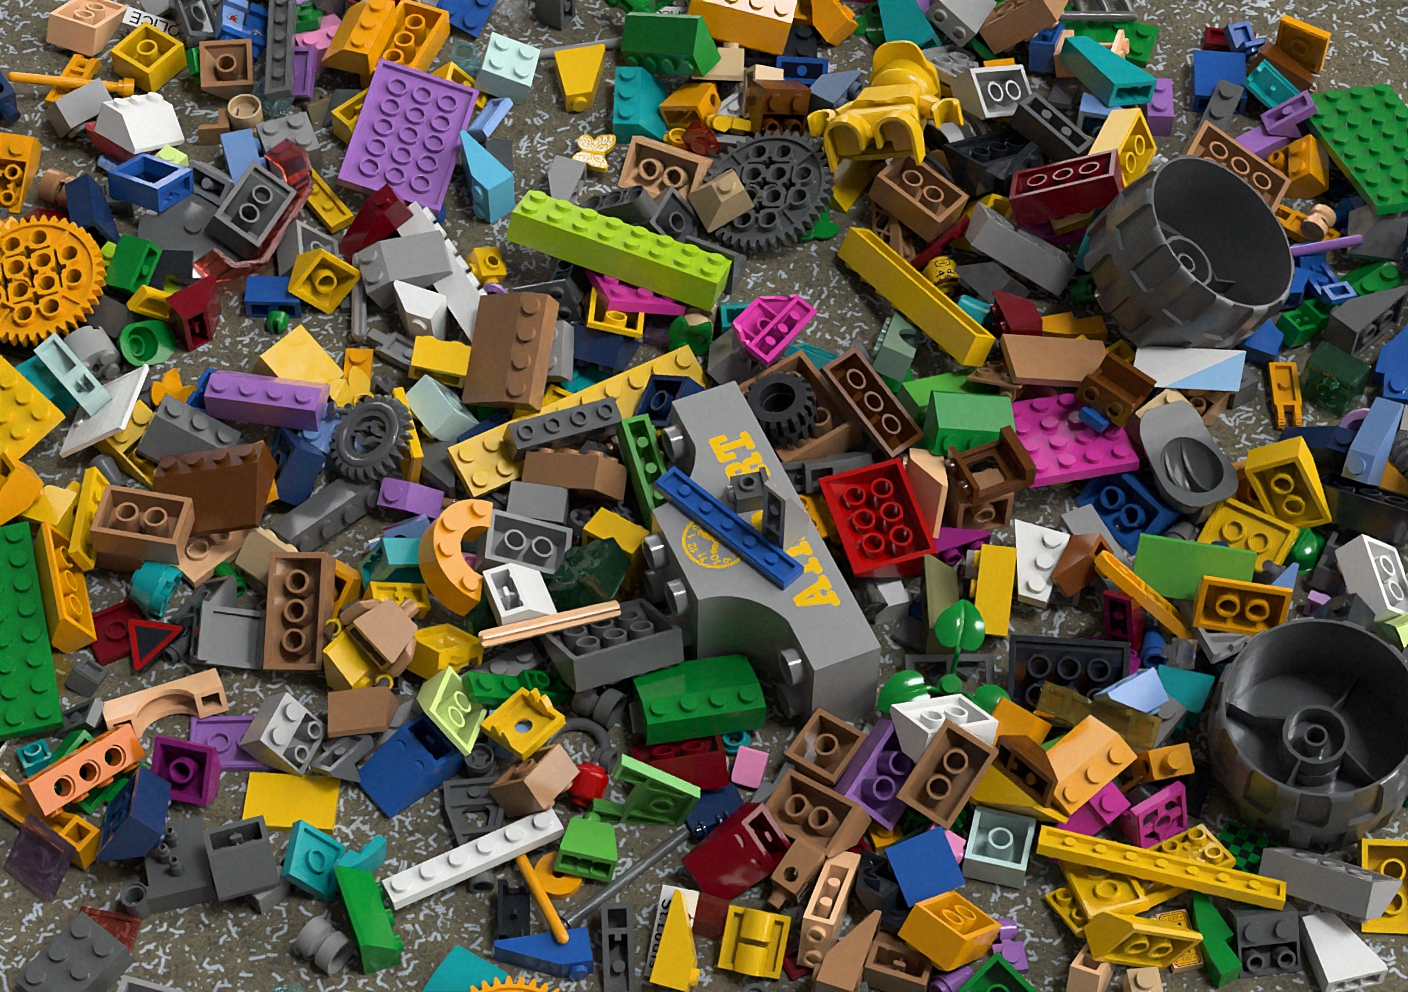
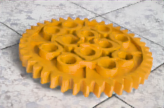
M33 215L29 223L24 218H21L20 225H16L11 221L10 229L8 230L1 226L0 340L2 343L5 344L9 340L15 346L20 340L23 347H26L29 340H31L33 345L37 346L39 339L45 341L53 333L59 336V333L62 332L68 336V328L70 326L77 330L78 325L76 322L78 320L86 322L84 314L94 313L91 305H99L96 296H103L104 293L101 287L106 286V282L103 277L107 276L104 269L106 264L103 260V254L91 234H86L84 228H78L75 222L69 224L66 218L59 222L57 217L53 216L48 221L46 215H42L40 221H37ZM61 267H62V269H63V270H62V274H61V279H62V281H61L60 278H59V277H60V273H61Z

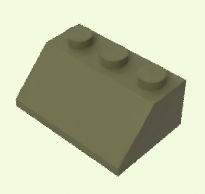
M924 554L919 586L924 655L954 654L955 647H945L938 641L935 635V624L937 618L945 609L963 599V583L957 581V571L930 554Z

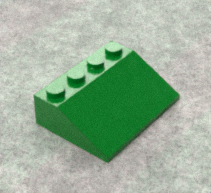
M745 653L679 662L667 669L659 668L649 671L643 676L630 677L646 745L764 728L765 700L760 683Z

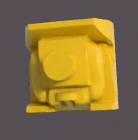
M449 623L418 629L414 634L417 641L414 657L406 669L427 680L447 666H450L459 674L460 669L469 666L470 662L477 666L482 664L484 648L480 645L479 638Z

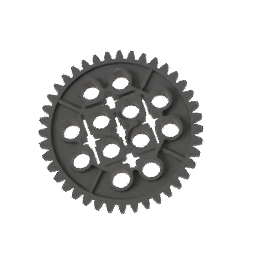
M776 129L773 135L770 134L769 130H766L764 137H761L756 132L755 139L751 140L749 136H746V143L743 144L738 140L736 141L737 148L734 149L728 146L729 154L720 153L719 155L722 160L713 161L715 169H707L710 177L703 178V182L707 183L733 168L755 207L711 233L717 237L719 242L723 241L727 247L732 245L734 250H738L741 247L744 252H747L751 247L754 253H757L760 247H762L764 252H767L770 245H772L774 250H777L781 242L787 247L788 239L791 238L794 242H797V234L806 236L805 228L814 229L812 221H821L819 213H827L825 205L831 204L829 196L834 195L832 187L835 186L833 180L835 175L830 172L831 169L829 168L825 151L823 152L820 145H816L813 139L809 141L807 135L800 137L798 132L791 136L789 130H786L783 135H781L779 129Z

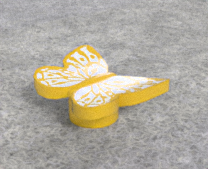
M586 134L580 136L577 146L580 152L576 153L572 159L586 162V167L589 171L607 172L608 164L604 157L615 147L616 136L612 134L600 135L595 140Z

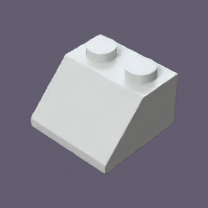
M395 280L393 285L399 317L409 339L415 342L416 336H432L437 340L444 341L451 330L445 295Z

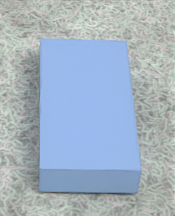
M509 97L491 99L466 132L475 140L488 138L512 107L513 102Z

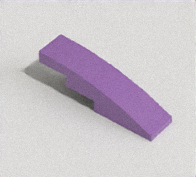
M1303 121L1296 124L1302 135L1301 138L1310 133V130ZM1263 124L1238 136L1234 140L1266 161L1270 153L1289 145L1291 141L1301 138L1271 135Z

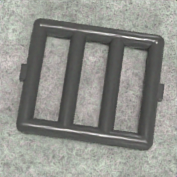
M1072 0L1076 11H1065L1058 21L1134 22L1139 16L1133 5L1134 0H1120L1125 11H1112L1107 0H1096L1101 11H1088L1083 0Z

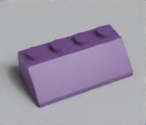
M219 370L210 375L204 400L207 415L212 418L318 432L331 384Z

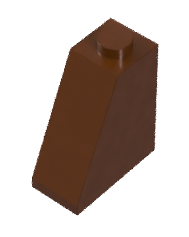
M1270 41L1265 43L1246 72L1249 75L1266 59L1300 92L1308 90L1310 94H1313L1316 89L1312 85L1316 77Z

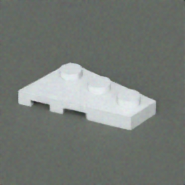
M1014 519L1015 548H1017V600L1046 609L1054 586L1051 576L1069 542L1070 535Z

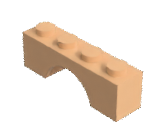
M216 668L106 701L104 702L102 714L107 731L116 725L130 723L136 737L141 738L145 729L162 717L185 713L202 719L227 711L229 707L222 682Z

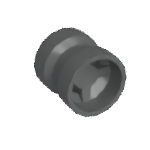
M483 743L474 744L471 753L466 757L464 755L467 778L493 777L495 774V763L492 748Z

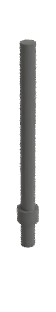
M684 827L574 911L569 910L563 914L560 920L565 930L575 929L580 926L581 920L601 906V903H605L689 839L690 833ZM551 928L547 930L545 933L552 932Z

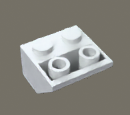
M513 563L483 571L484 593L498 627L557 614L540 571Z

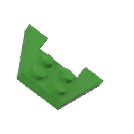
M622 754L613 767L612 779L635 783V787L624 804L594 798L586 813H597L601 818L600 822L681 826L699 801L701 788Z

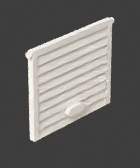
M147 364L102 385L111 395L112 399L92 416L81 405L79 406L59 454L62 458L125 430L148 373L149 366Z

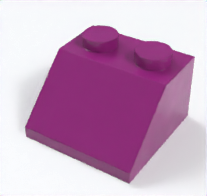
M156 735L151 772L172 784L169 796L172 799L207 806L217 797L221 764L216 747Z

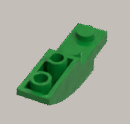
M523 669L518 676L467 671L462 677L469 702L486 704L488 711L499 708L521 687H524L529 692L537 688L541 697L544 694L548 696L553 707L572 702L576 693L563 681L561 675L555 672Z

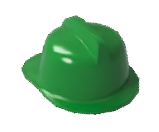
M160 320L137 322L125 326L117 339L116 349L120 353L122 360L129 364L141 367L144 364L154 365L165 362L175 352L176 337L168 324Z
M1311 527L1307 529L1298 528L1300 533L1282 566H1286L1285 569L1293 562L1299 563L1297 573L1302 575L1309 574L1316 568L1324 553L1327 541Z

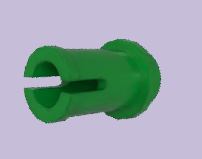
M222 562L215 567L214 574L216 577L233 575L237 579V598L245 593L246 581L244 578L238 577L229 562Z

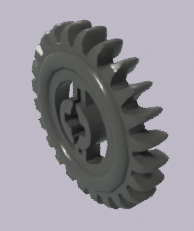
M377 394L374 398L366 397L364 403L359 400L355 403L354 409L349 407L347 409L348 415H342L340 417L341 424H336L334 428L337 433L331 436V440L334 442L330 445V450L333 452L331 460L335 462V468L341 471L343 476L350 477L354 481L360 479L363 482H367L368 476L373 480H377L376 470L382 475L387 476L386 464L396 469L392 459L395 457L404 460L403 456L399 453V449L410 450L403 440L414 439L407 432L415 428L410 423L413 417L408 413V407L402 404L398 398ZM374 419L383 420L386 426V433L376 424L368 421ZM356 439L357 443L369 453H357L354 448V440Z

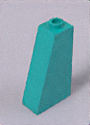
M878 0L886 43L902 40L911 41L917 44L921 50L942 45L916 0Z
M1088 36L1065 37L1059 61L1107 107L1151 103L1157 84L1155 77Z

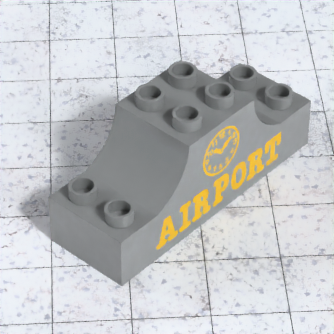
M736 381L672 401L671 426L661 430L662 441L666 453L671 460L665 462L666 471L675 466L736 513L734 503H729L726 495V486L730 485V476L757 472L760 467H765L769 481L788 495L797 505L801 506L809 516ZM671 502L652 509V535L643 537L641 540L646 561L651 568L642 571L643 585L652 604L665 601L671 613L666 617L682 629L683 647L688 646L694 660L745 653L752 667L768 673L781 683L776 686V692L785 716L790 719L800 715L805 725L818 707L844 722L875 711L881 645L810 516L808 534L786 551L788 555L804 566V573L783 591ZM763 509L737 514L762 534Z

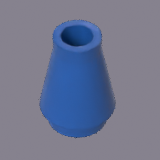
M1151 625L1144 629L1140 659H1143L1142 662L1147 668L1154 667L1158 669L1159 664H1167L1170 654L1162 636L1161 628Z

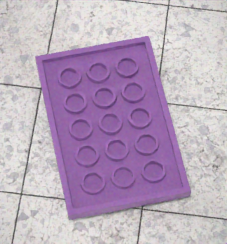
M379 58L336 184L372 196L388 183L408 206L417 201L422 209L427 206L434 216L439 217L461 149L460 131H467L479 90Z

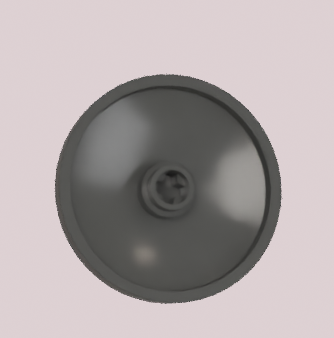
M191 194L160 213L147 209L138 226L137 237L150 240L161 250H190L194 252L193 279H169L174 282L192 285L199 279H203L211 274H214L218 281L232 273L243 258L204 230L220 206L201 195Z

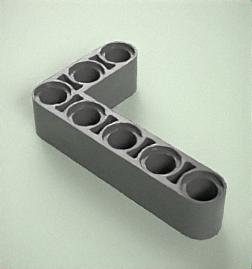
M636 185L592 196L584 202L581 208L593 209L600 215L609 218L615 217L622 220L623 223L633 224L651 218L658 210V205L643 186ZM559 259L550 280L566 279L572 296H577L579 303L590 282L584 273L585 267Z

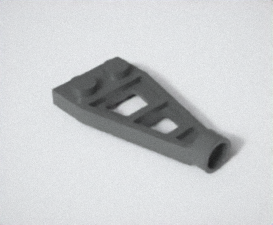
M500 776L443 781L445 813L458 847L468 843V840L478 839L502 828L505 817L504 809L499 806L488 790ZM490 811L489 822L486 827L468 828L465 825L462 817L463 812ZM494 867L469 878V890L472 893H489L494 889Z

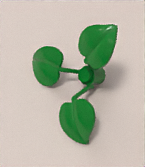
M961 599L945 609L939 615L935 624V635L938 641L945 647H955L949 674L942 676L938 686L934 687L931 685L924 686L923 677L917 671L904 670L898 672L882 688L877 702V710L891 715L890 706L893 704L931 699L926 691H931L933 694H937L938 697L962 694L989 715L992 714L1002 696L1011 701L1007 692L996 685H982L976 690L974 696L971 693L961 691L962 682L955 675L961 648L966 651H975L981 646L985 637L983 618L972 603Z

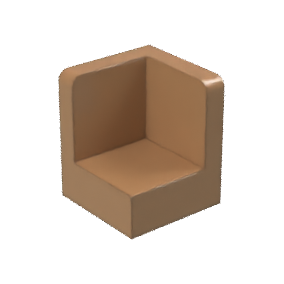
M228 108L218 109V123L198 126L200 146L222 145L220 134L231 132Z

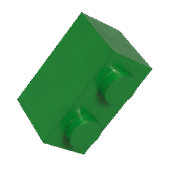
M122 234L119 243L116 245L111 263L106 270L107 276L104 277L106 286L116 294L132 297L142 284L149 285L162 250L148 239Z

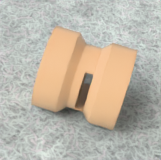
M1315 205L1309 212V216L1302 222L1300 226L1301 232L1311 241H1322L1327 235L1328 229L1336 222V214L1326 205Z

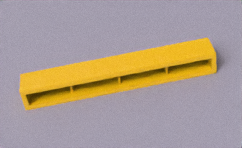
M850 227L837 254L846 262L845 266L861 275L860 279L865 283L871 284L876 289L875 292L878 295L887 298L894 309L903 312L907 316V321L920 327L923 330V335L937 342L940 350L954 357L956 364L964 368H969L970 366L982 367L996 338L870 229Z

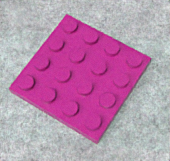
M1076 392L1011 403L1016 435L1037 466L1035 482L1029 488L1139 470L1140 461L1123 427L1120 428L1113 424L1098 433L1077 416L1081 408L1085 407L1086 404L1073 397Z

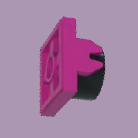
M1176 781L1171 785H1165L1160 789L1152 783L1140 784L1127 795L1126 799L1131 805L1119 815L1121 820L1118 823L1124 833L1132 839L1133 846L1147 849L1188 829L1185 786L1180 781Z

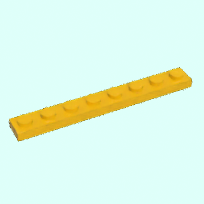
M1041 825L1036 849L1037 854L1075 862L1080 865L1097 867L1110 872L1127 874L1144 880L1157 881L1173 887L1187 888L1203 894H1212L1234 901L1247 902L1264 908L1283 910L1286 899L1287 882Z

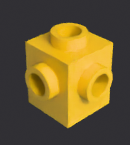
M499 247L474 248L465 260L470 267L466 272H472L481 284L477 287L478 289H481L486 283L490 282L500 285L507 275V266L502 260Z

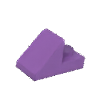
M1305 90L1260 116L1269 134L1301 138L1302 135L1296 124L1318 113V110L1308 90Z

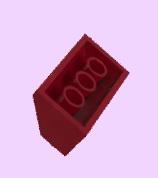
M1116 148L1014 172L1009 202L1018 227L1024 225L1033 226L1041 221L1050 219L1060 220L1067 215L1076 213L1086 214L1094 209L1106 208L1124 189L1118 150Z

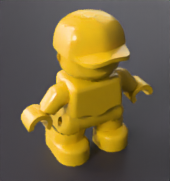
M904 40L887 42L876 49L873 56L872 73L869 76V87L864 88L854 101H850L834 111L822 109L812 112L807 116L811 138H817L822 134L824 136V145L831 173L836 171L843 155L845 159L879 160L914 155L916 166H919L926 155L923 131L927 124V119L934 121L936 129L942 127L941 124L955 122L956 125H964L960 101L956 98L941 100L940 81L935 65L926 60L917 44Z

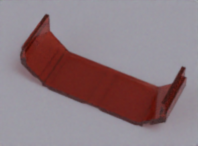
M285 138L264 154L266 158L282 169L285 183L295 189L297 193L250 260L238 262L231 260L216 247L194 262V265L202 270L204 276L207 277L214 274L217 282L234 280L239 277L244 278L269 261L286 234L287 226L294 221L314 190L313 185L315 183L311 179L312 167L309 155L300 145Z

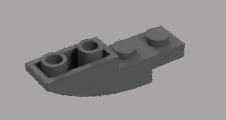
M881 450L831 454L825 455V458L780 463L796 491L812 493L821 491L818 484L819 478L882 462Z

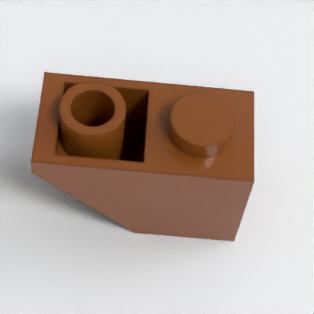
M1101 533L1071 536L1051 576V580L1064 598L1071 597L1100 577L1094 568L1096 566L1094 559L1103 550L1108 551L1112 555L1114 554V551Z

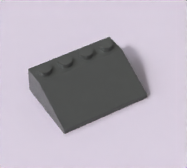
M641 597L620 603L621 615L618 618L540 635L539 638L563 681L576 693L591 691L594 687L616 684L628 677L643 676L649 671L659 668L667 669L676 663L683 662L682 629Z

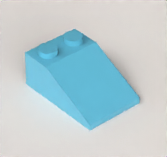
M465 130L460 131L462 168L473 204V211L479 219L484 218L491 225L512 212L515 208L514 176Z

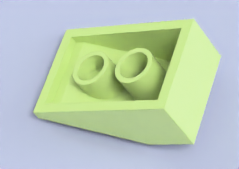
M447 666L423 683L417 700L427 716L466 757L471 753L481 728L480 723L483 722L488 708L485 704L469 702L462 679L450 666Z

